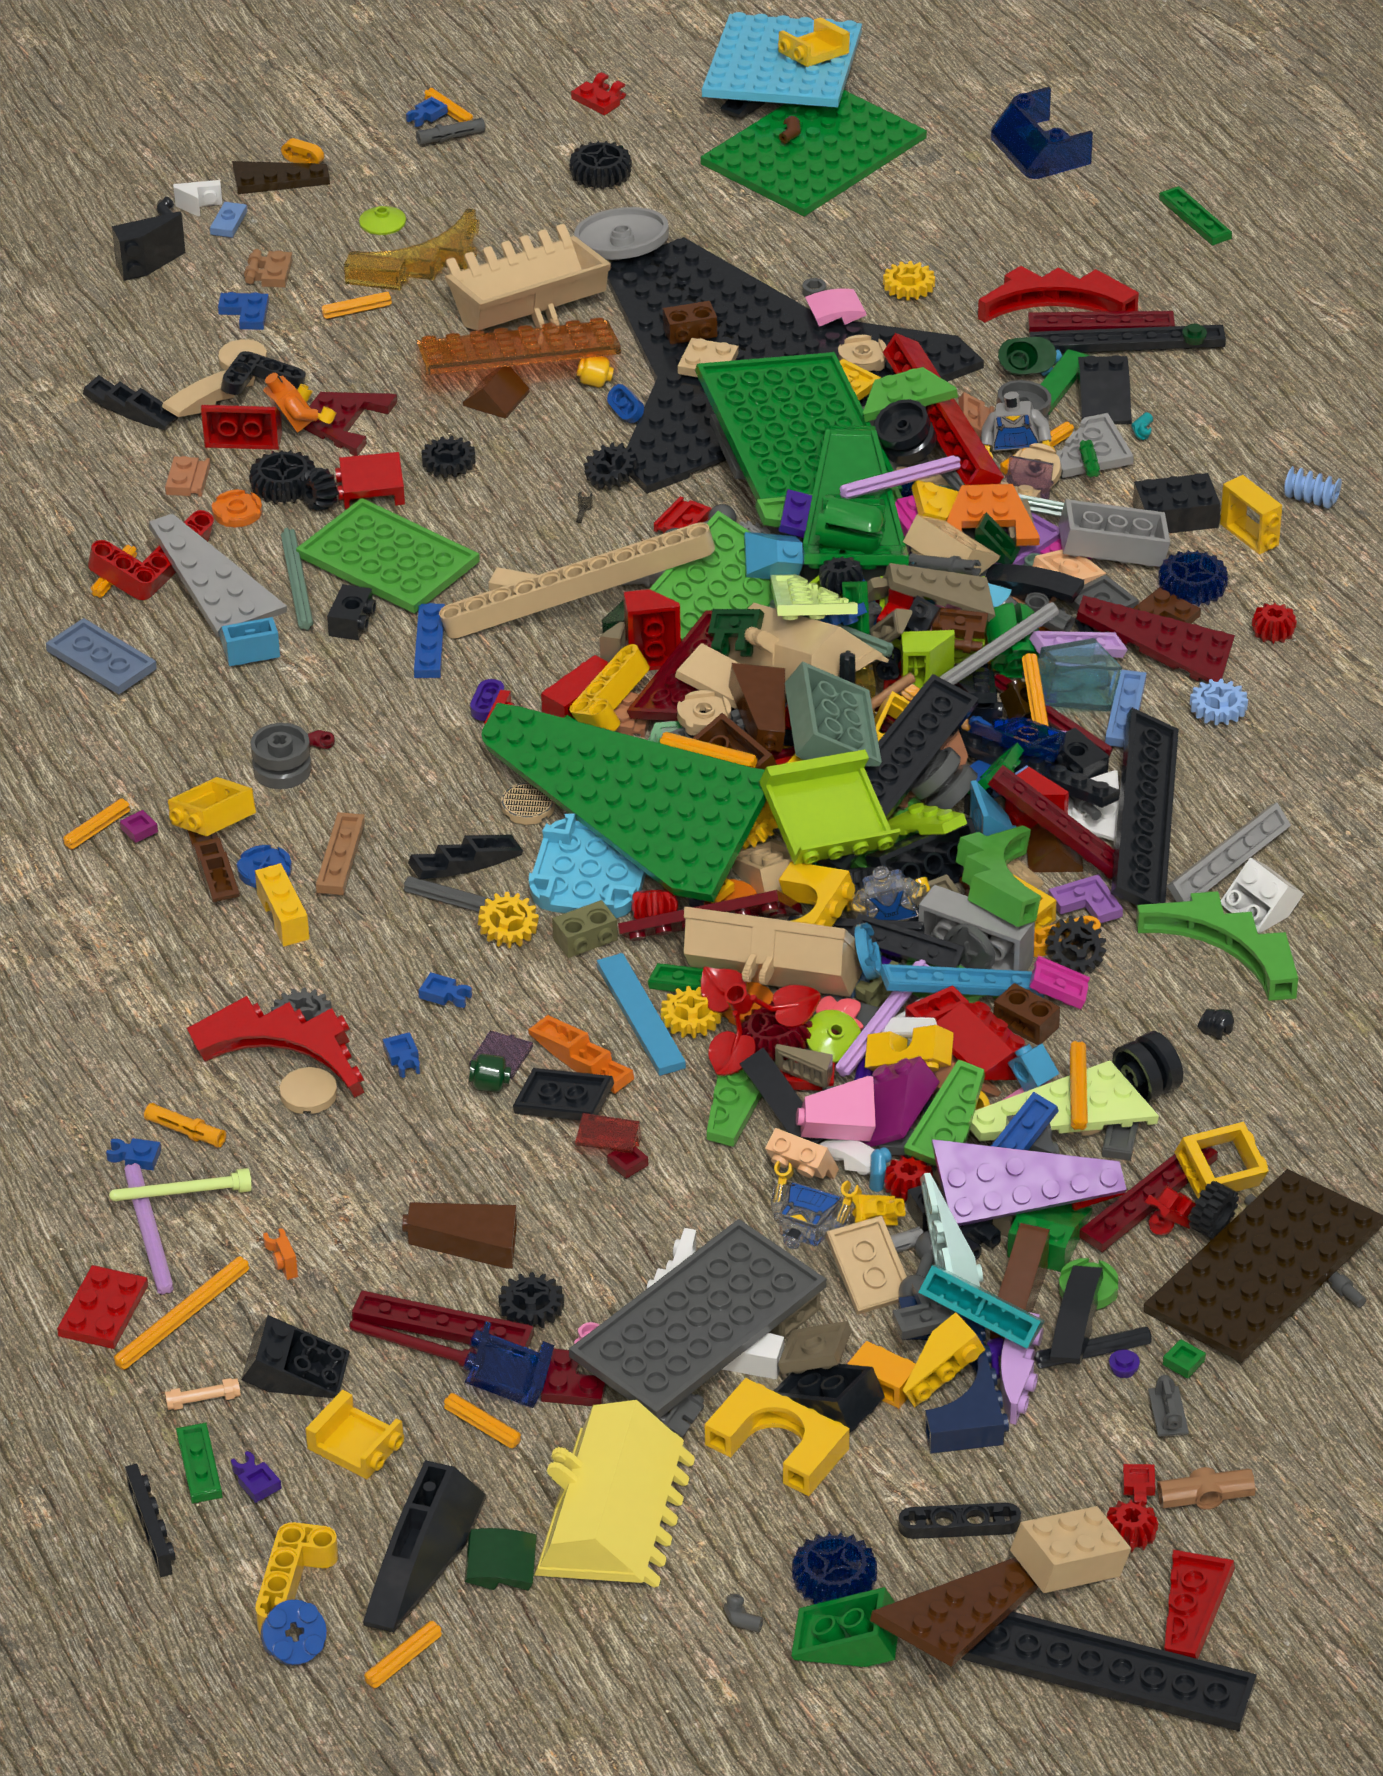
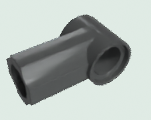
M1030 593L1025 599V604L1033 609L1034 612L1049 603L1047 596L1042 593ZM1059 610L1057 616L1042 626L1051 631L1070 632L1075 623V618Z

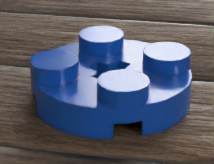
M302 1600L281 1602L267 1614L261 1626L263 1647L270 1656L272 1655L282 1664L289 1666L304 1664L322 1651L326 1640V1624L317 1607L311 1603H306ZM290 1624H295L297 1628L302 1630V1634L298 1636V1641L296 1642L293 1641L291 1636L286 1637L285 1631L290 1629Z

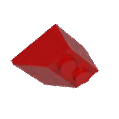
M1030 767L1017 774L1018 777L1068 814L1069 792ZM1006 799L1005 812L1009 815L1012 825L1017 827L1023 825L1030 829L1038 823Z

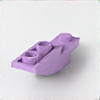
M1031 1313L1040 1318L1039 1314ZM1041 1328L1028 1349L1007 1338L1004 1340L1001 1355L1000 1390L1004 1411L1008 1416L1010 1424L1016 1425L1020 1413H1026L1029 1404L1028 1393L1029 1391H1035L1038 1374L1034 1373V1346L1040 1345L1043 1337V1328Z

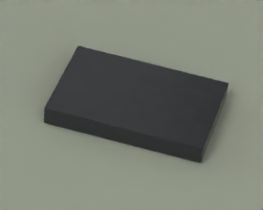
M533 1068L513 1105L514 1113L595 1122L614 1085L613 1076Z

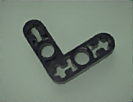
M243 351L237 355L224 373L221 390L227 394L238 395L243 392L253 376L266 379L272 373L284 376L298 389L300 384H304L306 373L298 367L253 352Z

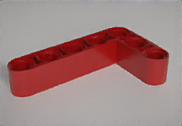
M195 511L184 523L208 542L214 518L207 511ZM97 540L91 545L88 560L89 569L138 600L151 598L176 573L160 545L143 562L106 540Z

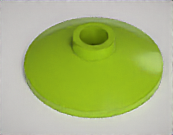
M377 206L364 211L359 218V224L364 231L370 234L388 235L401 230L405 226L406 216L398 208Z
M824 1010L815 1014L809 1020L812 1021L813 1026L807 1028L811 1033V1038L806 1039V1043L812 1051L833 1054V1063H838L859 1036L861 1030L856 1021L848 1014L838 1010ZM831 1029L837 1030L840 1035L833 1034Z

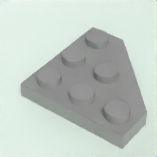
M1108 413L1084 417L1080 422L1079 429L1072 432L1065 441L1064 448L1056 453L1062 466V478L1086 473L1079 449L1082 440L1087 441L1089 439L1093 442L1100 470L1131 465L1134 461L1132 452Z

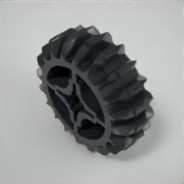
M607 141L588 142V145H580V148L574 149L569 163V170L573 180L577 181L578 185H584L585 188L593 187L594 190L596 188L604 190L606 187L612 189L614 185L620 186L621 182L627 181L632 167V159L628 150L624 149L622 145L617 146L616 142L610 144Z
M281 450L277 453L272 451L270 455L263 454L262 458L256 459L255 463L251 465L249 480L253 493L257 494L260 499L264 498L265 502L273 501L274 504L278 502L286 504V502L290 501L295 503L297 499L304 500L303 495H301L302 489L299 486L302 483L301 476L306 471L315 468L314 462L309 459V456H303L301 452L293 453L292 450L289 452Z

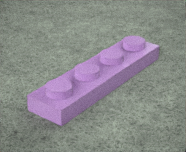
M1033 631L1029 638L1036 651L1044 657L1123 658L1128 650L1115 632Z

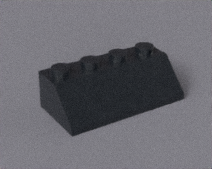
M966 818V825L947 834L920 835L917 833L894 843L887 850H877L865 855L867 867L885 866L887 873H889L882 880L876 878V885L895 881L893 880L895 878L894 871L897 870L900 871L901 877H903L902 881L909 888H913L911 882L918 878L927 877V880L931 881L946 874L954 884L959 882L963 876L964 868L956 863L957 847L960 837L976 833L972 818Z

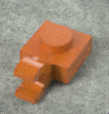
M282 1228L278 1229L279 1238L271 1239L267 1232L264 1233V1246L267 1250L274 1251L273 1260L277 1270L282 1269L286 1280L298 1277L296 1255L286 1236V1232Z

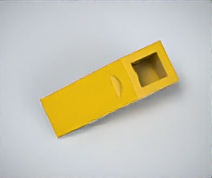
M956 1312L932 1331L903 1388V1392L914 1408L921 1402L926 1401L934 1391L945 1382L952 1380L961 1369L975 1361L986 1350L976 1333Z

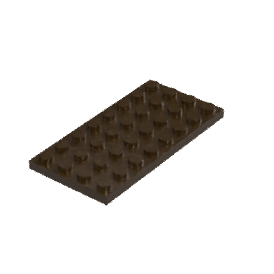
M1286 1169L1144 1303V1313L1242 1363L1383 1226V1215Z

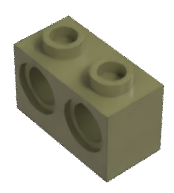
M602 900L552 918L553 939L567 958L618 940L617 919Z

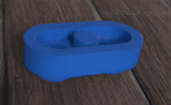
M617 384L609 391L607 396L608 404L623 420L628 423H635L642 417L644 405L628 387L623 384Z

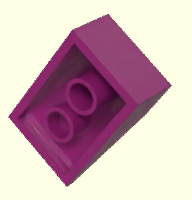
M921 1056L912 1059L904 1058L889 1066L884 1064L873 1072L875 1129L870 1141L860 1142L874 1147L905 1137L940 1082Z

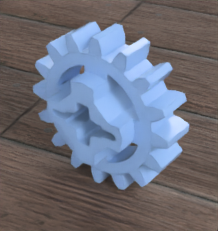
M1209 679V684L1200 682L1199 688L1194 687L1193 693L1190 694L1191 712H1196L1197 719L1204 717V723H1208L1210 720L1214 721L1215 725H1218L1219 722L1229 725V720L1238 722L1239 716L1244 717L1245 710L1248 707L1247 692H1242V686L1234 687L1233 681L1227 684L1224 683L1223 679H1220L1219 682Z

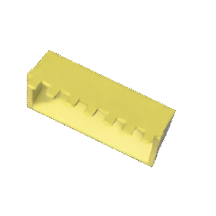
M638 1400L593 1405L583 1428H580L572 1453L562 1447L553 1449L551 1457L554 1462L548 1465L547 1474L561 1486L534 1576L635 1583L645 1582L654 1588L659 1586L660 1576L650 1569L648 1564L650 1561L662 1567L666 1563V1556L654 1547V1543L657 1541L665 1547L671 1545L672 1536L660 1526V1522L663 1521L669 1526L677 1524L678 1517L665 1506L666 1501L675 1506L682 1505L683 1496L671 1484L674 1481L683 1487L688 1485L689 1476L677 1466V1463L679 1461L690 1467L694 1464L695 1457L682 1446L684 1440L678 1434L671 1431Z

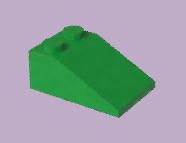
M1066 1204L1017 1214L1008 1232L1007 1258H1010L1020 1223L1050 1229L1048 1269L1061 1272L1062 1268L1069 1263L1080 1240V1229L1088 1223L1093 1209L1084 1207L1074 1211L1072 1204Z
M882 1587L799 1608L791 1657L797 1661L868 1667L895 1660L898 1636L870 1621L873 1610L895 1603L887 1589Z

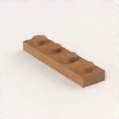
M337 813L316 882V893L344 895L365 824L364 814Z

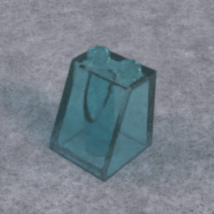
M1095 638L1041 647L1038 663L1046 706L1111 711L1122 667Z

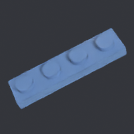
M1120 669L1105 737V743L1108 745L1124 747L1127 713L1132 707L1140 711L1146 684V672Z

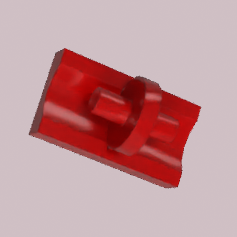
M1166 1186L1158 1198L1152 1195L1147 1197L1145 1202L1159 1209L1149 1219V1227L1153 1233L1165 1236L1173 1230L1175 1223L1190 1229L1189 1223L1191 1221L1188 1215L1196 1203L1181 1192L1177 1193L1172 1188Z

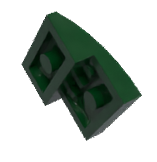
M503 1528L471 1529L468 1539L464 1582L495 1590L498 1583L529 1591L533 1584L537 1534Z

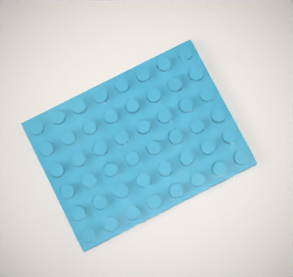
M742 12L729 14L702 87V97L838 107L860 40L862 23H856L852 20L836 22L832 19H825L850 32L849 53L806 67L778 52L779 31L784 30L795 37H800L814 32V20L809 17L795 19L785 15L768 17L766 14L746 15Z

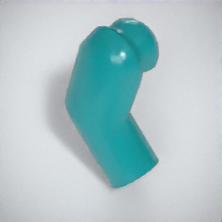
M1143 413L1132 423L1131 428L1137 439L1146 440L1149 438L1152 429L1151 427L1148 429L1147 426L1153 422V416L1150 413Z

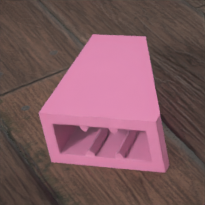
M866 1076L806 1096L802 1107L797 1108L796 1125L801 1126V1137L870 1141L875 1129L873 1076Z

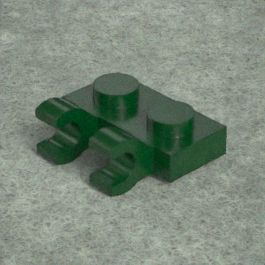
M713 609L708 634L714 637L711 648L728 657L730 651L728 639L729 637H738L735 643V650L741 651V657H751L753 645L745 640V631L749 627L761 630L765 613L761 609Z

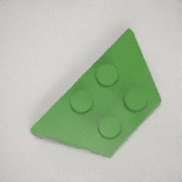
M924 367L887 375L874 380L863 411L865 422L875 420L882 409L898 400L911 399L920 402L923 406L957 398V388Z

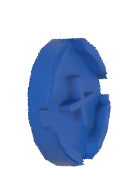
M271 845L254 846L241 854V859L237 861L239 879L246 885L256 888L255 870L280 863L289 877L292 871L290 855L277 847V850L271 848Z

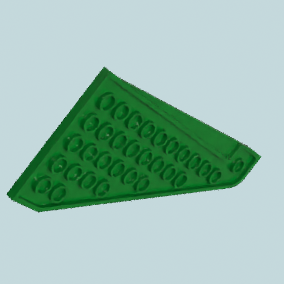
M497 703L482 729L484 745L491 754L567 813L575 814L576 820L669 892L677 896L710 902L715 901L767 800L759 783L765 771L764 769L740 765L520 706Z

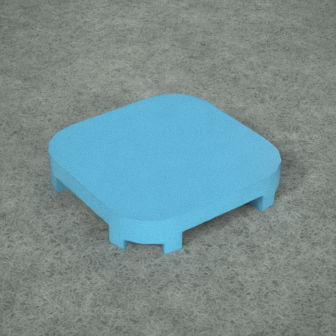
M565 814L564 819L555 821L551 825L546 823L542 830L543 840L533 872L529 873L530 894L534 903L540 908L551 912L567 913L602 900L615 918L627 915L632 911V896L635 892L642 890L646 873L582 823L576 821L575 814Z

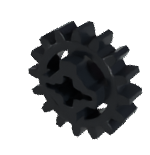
M442 436L438 441L432 439L431 445L425 444V450L421 451L422 466L426 467L427 473L434 471V476L443 474V477L447 478L448 475L452 474L455 478L459 473L465 475L466 469L472 470L473 464L476 463L475 447L471 446L470 441L463 443L462 437L454 440L453 436H450L449 439H445Z
M614 442L610 444V447L601 445L600 451L594 449V455L587 456V463L583 464L586 478L590 481L591 485H598L599 489L607 485L608 490L613 485L621 487L622 481L630 482L629 476H635V469L639 468L636 453L632 451L631 446L625 448L624 444L620 443L616 447Z
M1071 915L1067 918L1066 923L1060 919L1056 923V927H1051L1048 932L1050 936H1047L1045 939V943L1050 945L1045 950V954H1052L1051 961L1055 963L1057 962L1083 975L1085 970L1091 974L1095 970V966L1099 967L1103 961L1101 957L1105 955L1107 950L1102 946L1105 944L1106 938L1098 937L1102 930L1101 928L1096 930L1092 928L1094 921L1091 920L1088 924H1085L1083 916H1080L1078 921H1074ZM1065 932V939H1062L1061 942H1058L1059 936ZM1093 951L1091 958L1086 960L1087 954Z
M530 1272L527 1278L522 1274H518V1280L508 1279V1286H502L501 1295L498 1296L501 1316H506L507 1321H517V1323L531 1326L538 1324L541 1328H545V1321L554 1323L555 1315L561 1316L562 1307H564L562 1286H556V1279L554 1278L547 1281L546 1274H542L539 1278L535 1277L534 1272Z

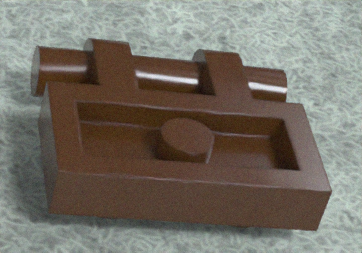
M941 608L932 624V631L954 630L955 636L964 637V640L955 639L954 649L963 650V653L971 654L972 651L977 652L983 648V642L973 640L974 638H985L988 613Z

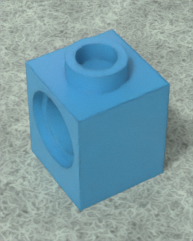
M1030 1043L1015 1051L1017 1057L1008 1062L1024 1092L1037 1088L1060 1074L1043 1044L1033 1048Z

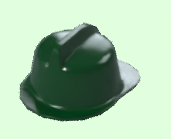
M1043 337L1008 339L1002 343L998 350L1000 364L1008 373L1019 377L1047 371L1054 365L1057 355L1054 345Z

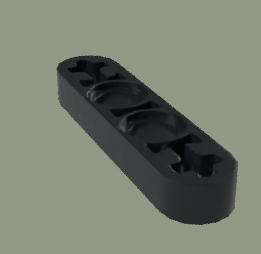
M1012 1503L909 1507L902 1510L899 1514L898 1529L904 1537L909 1539L1008 1535L1017 1532L1021 1522V1511L1019 1507ZM971 1516H979L984 1521L980 1524H972L967 1519ZM945 1517L949 1518L952 1523L944 1526L938 1524L936 1520ZM1004 1517H1009L1010 1520L1007 1521ZM927 1520H930V1525H926ZM909 1521H915L916 1525H910Z

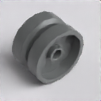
M1015 380L1001 385L998 389L997 404L1005 403L1004 395L1006 393L1017 392L1020 401L1032 402L1033 408L1039 410L1049 420L1048 413L1051 407V394L1042 385L1032 381Z
M281 722L264 726L253 734L250 742L253 773L255 779L261 785L272 789H288L302 784L309 778L312 771L310 742L308 734L303 728L291 723Z
M947 747L940 751L936 759L910 791L920 800L927 798V806L951 809L968 793L971 781L976 780L978 774L968 764L960 765L961 757L951 747Z

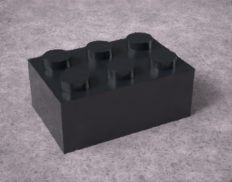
M1208 473L1134 481L1133 508L1165 512L1169 533L1219 528L1220 501Z

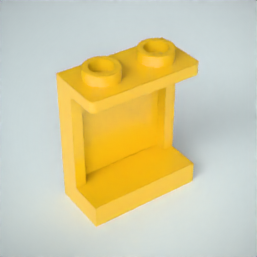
M820 17L814 19V32L795 37L784 30L779 31L778 52L809 67L848 54L850 32Z
M343 1389L305 1428L308 1450L365 1479H368L375 1471L380 1470L385 1460L393 1451H397L404 1442L401 1420L396 1418L388 1425L353 1407L352 1394Z

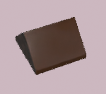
M506 362L488 374L463 401V406L506 419L529 394V387Z
M1038 823L1030 828L1027 862L1028 868L1031 871L1083 872V858L1080 854L1069 846L1064 845L1059 838L1047 829L1042 828Z

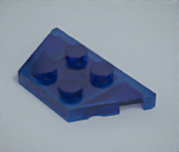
M1025 717L993 719L992 726L982 724L979 721H972L970 732L999 742L1005 748H1011L1018 743L1024 749L1023 755L1036 756L1049 762H1055L1066 739V732Z

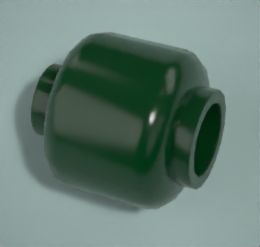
M479 1054L476 1060H471L469 1082H472L474 1088L478 1091L499 1093L503 1088V1084H509L511 1067H506V1060L503 1056Z

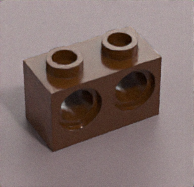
M710 301L663 308V329L670 344L689 342L691 338L717 337V316Z
M1013 983L994 1001L993 1014L1005 1021L1013 1033L1036 1045L1042 1044L1059 1028L1060 1007L1016 983Z

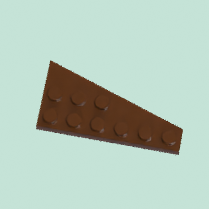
M1016 1557L873 1610L870 1621L952 1667L1039 1587Z

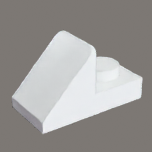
M220 180L173 184L175 206L191 214L200 216L199 207L222 205Z

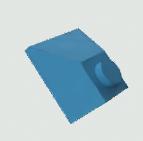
M753 532L744 533L746 577L770 579V575L800 574L803 566L802 542L796 536Z
M976 780L971 781L969 818H972L976 832L989 836L1017 827L1012 825L1009 815Z

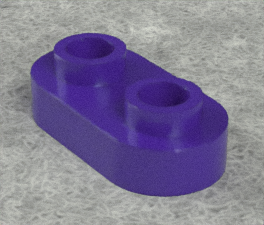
M487 679L478 685L470 702L471 716L480 721L486 720L500 690H504V684L501 681Z

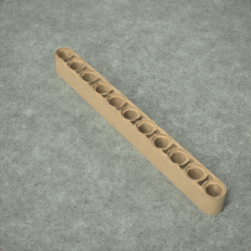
M695 523L448 604L439 611V616L446 635L449 638H459L709 556L714 552L715 544L708 524Z

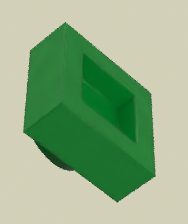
M1180 1339L1163 1356V1365L1188 1379L1205 1362L1206 1353Z

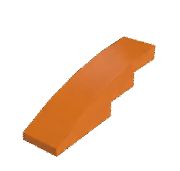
M549 1015L528 1029L529 1035L574 1071L613 1076L614 1085L610 1092L614 1094L634 1080L633 1070L612 1061L611 1052L591 1043L589 1035L585 1031Z

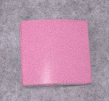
M831 289L805 297L819 327L838 318H841L844 325L867 315L854 289Z

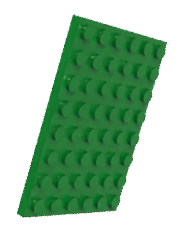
M843 90L838 107L785 103L702 155L701 165L805 217L926 139L927 130ZM789 116H796L800 120L801 133L784 144L779 139V134L785 131L787 124H784V120Z
M835 352L697 363L696 375L756 501L757 499L785 497L787 489L805 494H813L824 440L825 425L871 426L869 421L865 422L864 410ZM881 446L887 473L893 472L894 470ZM899 485L898 488L901 493L903 488Z

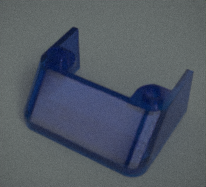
M1050 87L1020 93L1015 96L991 128V140L1030 179L1044 178L1086 166L1092 162L1093 132L1091 130L1070 136L1061 128H1052L1051 130L1044 131L1037 124L1050 120Z

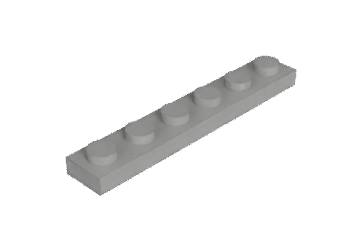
M1276 802L1268 806L1170 882L1167 887L1176 902L1190 901L1191 893L1207 892L1290 827L1291 824L1279 804Z

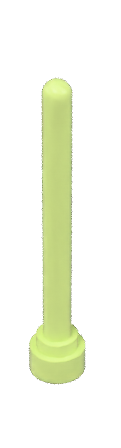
M249 1168L236 1169L235 1173H231L230 1176L114 1189L109 1193V1198L112 1201H122L225 1188L238 1190L239 1193L250 1192L251 1176Z

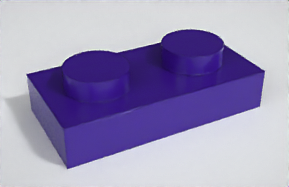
M787 489L779 532L804 537L812 495Z

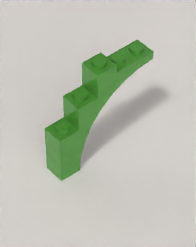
M1022 825L989 836L976 832L960 837L956 863L964 868L962 881L970 885L968 900L1017 927L1035 922L1041 895L1022 884L1007 868V864L1013 859L1026 854L1031 829Z
M1218 891L1191 893L1190 901L1137 905L1136 928L1138 933L1181 935L1206 942L1237 958L1252 971L1263 986L1268 1001L1297 998L1298 975L1286 932L1258 934L1252 912L1224 914Z

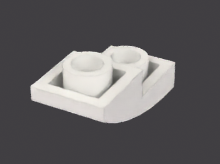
M828 1139L819 1144L828 1148L835 1161L844 1160L845 1170L857 1171L860 1175L870 1174V1156L875 1150L860 1141Z

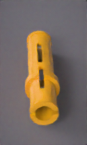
M149 1103L145 1109V1120L188 1135V1138L192 1141L197 1142L201 1140L217 1148L221 1147L225 1142L226 1131L207 1125L203 1119H192L158 1106L155 1103Z

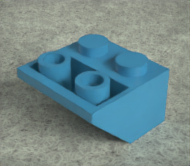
M273 617L221 626L218 630L229 666L280 657L278 631Z

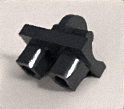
M917 595L909 609L912 610V615L904 632L930 631L941 608Z
M993 1219L959 1226L975 1256V1260L982 1253V1246L980 1244L984 1243L988 1247L994 1248L1001 1241V1231L993 1225Z

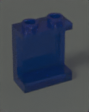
M485 1321L481 1331L475 1329L469 1346L473 1347L474 1350L473 1353H468L463 1369L468 1370L464 1383L534 1408L543 1391L554 1345L543 1341L538 1352L489 1334L491 1323Z

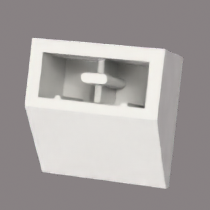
M1250 857L1221 899V904L1231 913L1252 912L1257 932L1261 933L1289 917L1304 893L1270 867Z

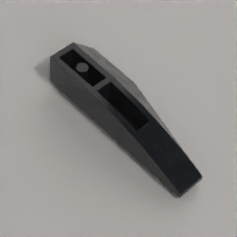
M427 1460L424 1461L384 1556L363 1620L364 1626L394 1633L466 1545L469 1532L474 1527L486 1499V1494L456 1467Z

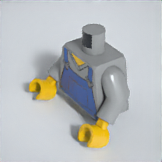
M1017 392L1006 393L1004 395L1005 403L996 404L995 412L989 413L982 426L981 441L992 459L993 454L990 452V447H993V451L1029 448V445L1034 443L1050 446L1052 441L1048 420L1039 410L1033 408L1032 402L1020 401Z

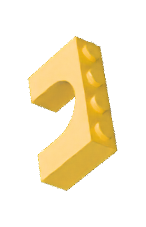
M791 861L779 878L783 894L797 902L814 905V908L801 918L792 920L793 922L832 927L855 893V885L848 870L805 863L794 865L793 861Z
M747 1378L739 1384L705 1423V1445L730 1458L750 1435L761 1429L782 1428L796 1434L801 1439V1442L783 1462V1484L807 1496L812 1494L849 1450L850 1428Z

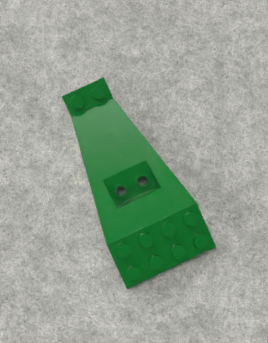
M825 425L824 440L803 540L804 564H809V568L820 569L819 567L824 564V561L832 560V557L840 558L842 556L844 558L853 557L854 560L860 562L862 569H876L877 565H887L888 567L889 563L909 566V554L906 544L903 542L904 536L891 488L851 498V500L878 505L884 512L886 522L885 527L881 529L884 534L882 542L876 551H873L871 554H865L862 551L846 549L844 551L815 544L820 539V536L815 535L819 512L822 513L823 509H826L828 500H824L826 494L841 497L839 488L842 485L887 473L875 426Z

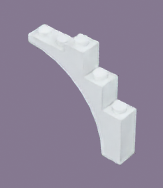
M684 1228L681 1239L675 1240L673 1261H668L666 1270L657 1269L654 1280L650 1279L648 1281L647 1288L696 1252V1230ZM767 1333L722 1370L777 1379L780 1372L778 1362L784 1350V1337Z

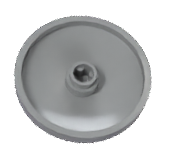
M622 207L601 211L587 217L577 225L574 236L604 259H626L644 255L663 245L669 237V225L666 217L657 211L640 207Z

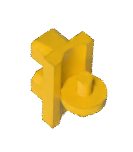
M861 1194L852 1196L853 1202L856 1205L852 1211L855 1223L882 1216L886 1226L892 1227L898 1225L897 1218L906 1215L904 1200L895 1199V1196Z

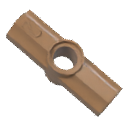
M1203 1467L1193 1471L1189 1477L1157 1481L1158 1500L1161 1508L1197 1504L1199 1508L1204 1510L1213 1509L1219 1506L1223 1500L1255 1496L1256 1490L1252 1469L1249 1468L1216 1473L1212 1468Z

